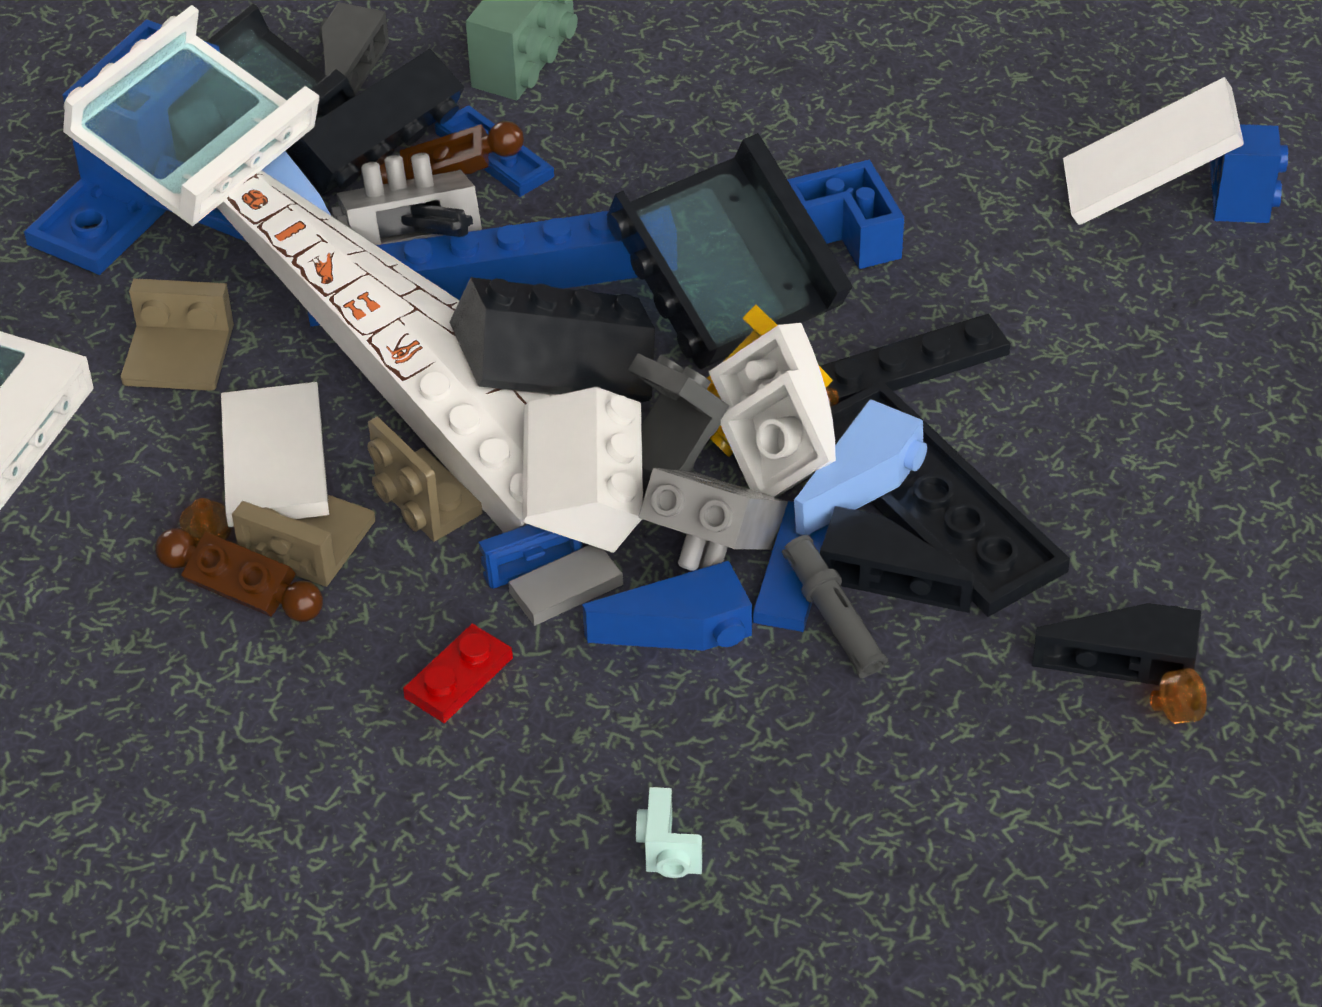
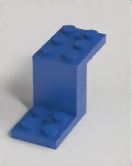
M146 19L62 94L64 102L72 90L77 87H84L98 76L104 66L109 63H116L130 52L136 42L141 39L146 40L157 32L162 25ZM206 42L220 52L219 46ZM182 52L89 122L85 127L153 177L161 156L176 162L167 111L212 69L190 53ZM72 139L81 179L24 231L28 246L100 275L167 210L145 202L147 194L145 191ZM98 224L96 227H93V228H89V229H84V228H82V227H84V226H90V225Z

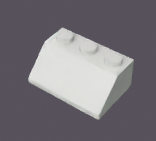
M599 387L528 401L524 406L522 522L614 553L642 520L638 518L643 503L641 403Z

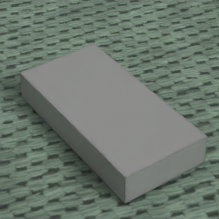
M588 545L509 581V593L535 626L622 586L623 573L604 549Z

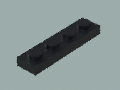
M988 313L827 363L820 367L833 380L826 387V392L833 404L836 405L880 381H883L892 391H896L1010 354L1011 343Z

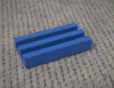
M529 524L478 542L479 550L483 554L481 556V564L485 569L483 577L489 587H493V589L508 584L509 581L583 548L580 541Z

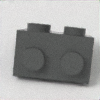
M637 354L628 371L661 393L641 425L642 468L650 471L653 468L691 472L695 460L705 444L718 430L721 419L729 405L707 390L711 381L687 366L683 369L663 355H660L654 361L641 354Z

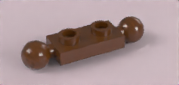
M501 121L490 129L489 134L486 133L482 124L402 149L400 150V156L403 158L406 180L414 179L411 157L414 154L427 153L429 155L432 175L461 170L464 174H472L489 167L490 153L494 152L501 157H510L517 154L523 146L524 136L517 124L510 121ZM384 162L380 165L383 184H388Z
M180 528L164 531L156 541L155 552L159 561L169 568L185 567L181 576L187 582L272 617L280 603L286 615L298 622L314 619L322 609L323 597L319 588L308 581L292 583L296 573L290 566L206 531L197 546L192 535Z

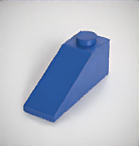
M729 561L582 604L584 636L588 643L707 650L717 646L731 647L738 644L743 638L752 636V603Z

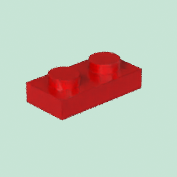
M472 623L403 687L404 698L439 721L446 723L513 659L512 647Z

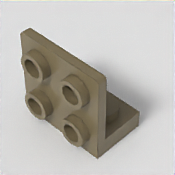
M133 278L129 293L136 321V329L121 373L122 384L124 386L215 390L234 326L227 283Z
M378 416L368 421L370 442H368L367 447L374 463L375 476L372 477L374 489L385 503L393 501L401 509L405 522L413 531L421 529L435 542L483 514L481 502L424 447L414 452Z
M328 495L329 515L292 519L279 514L271 508H262L241 501L232 513L237 545L290 566L296 573L295 576L327 587L374 524L375 513L373 510Z

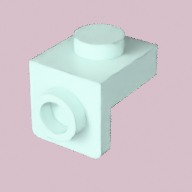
M650 787L648 809H638L636 821V842L645 843L646 872H658L669 878H680L687 874H702V836L698 834L671 833L673 819L672 788Z

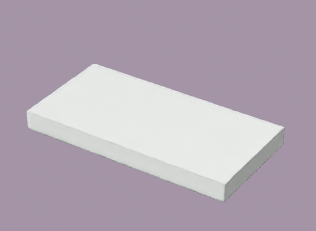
M1223 77L1064 157L1071 215L1078 225L1242 146L1244 142L1232 87L1226 78Z
M317 382L221 393L225 506L228 527H234L232 513L241 501L262 508H271L279 514L292 519L329 515Z

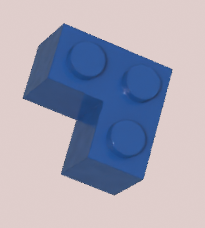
M1240 124L1244 144L1209 162L1214 221L1269 223L1272 207H1279L1281 203L1282 184L1281 180H1277L1279 172L1285 173L1287 170L1288 146L1280 145L1278 126Z
M870 159L787 179L825 242L828 244L842 240L859 269L902 259L904 215Z

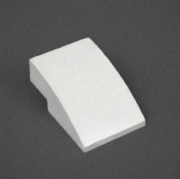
M802 323L777 325L709 371L721 400L729 405L721 419L720 425L750 490L776 498L812 476L816 470L836 461L835 435L828 395L820 368Z

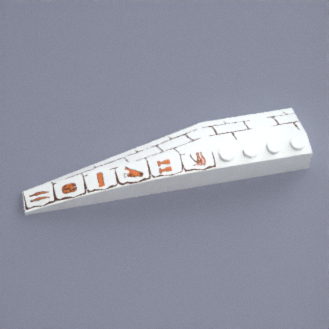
M261 170L254 173L217 206L220 212L450 473L481 502L482 509L502 532L505 533L528 525L522 522L524 406L528 401L559 394L479 387L449 323L459 303L458 299Z

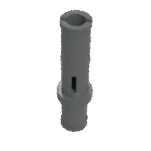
M802 535L786 544V549L782 550V555L787 559L803 585L801 592L806 601L814 602L834 637L838 640L855 667L859 678L863 679L881 671L885 667L884 664L888 663V658L883 654L863 623L862 618L840 586L842 578L837 570L828 568L809 535Z

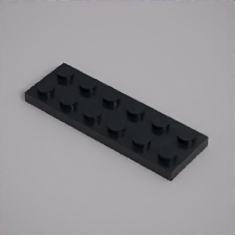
M883 381L830 407L835 445L870 399L921 420L923 419ZM923 420V442L927 444V452L922 465L917 471L911 470L898 488L871 502L888 519L975 574L972 602L987 617L1066 574L1069 570L1070 558Z

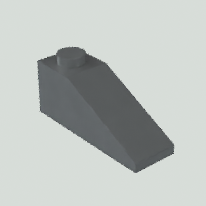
M338 2L330 16L323 19L319 38L324 48L326 76L335 69L340 71L347 77L355 96L389 44L386 12Z

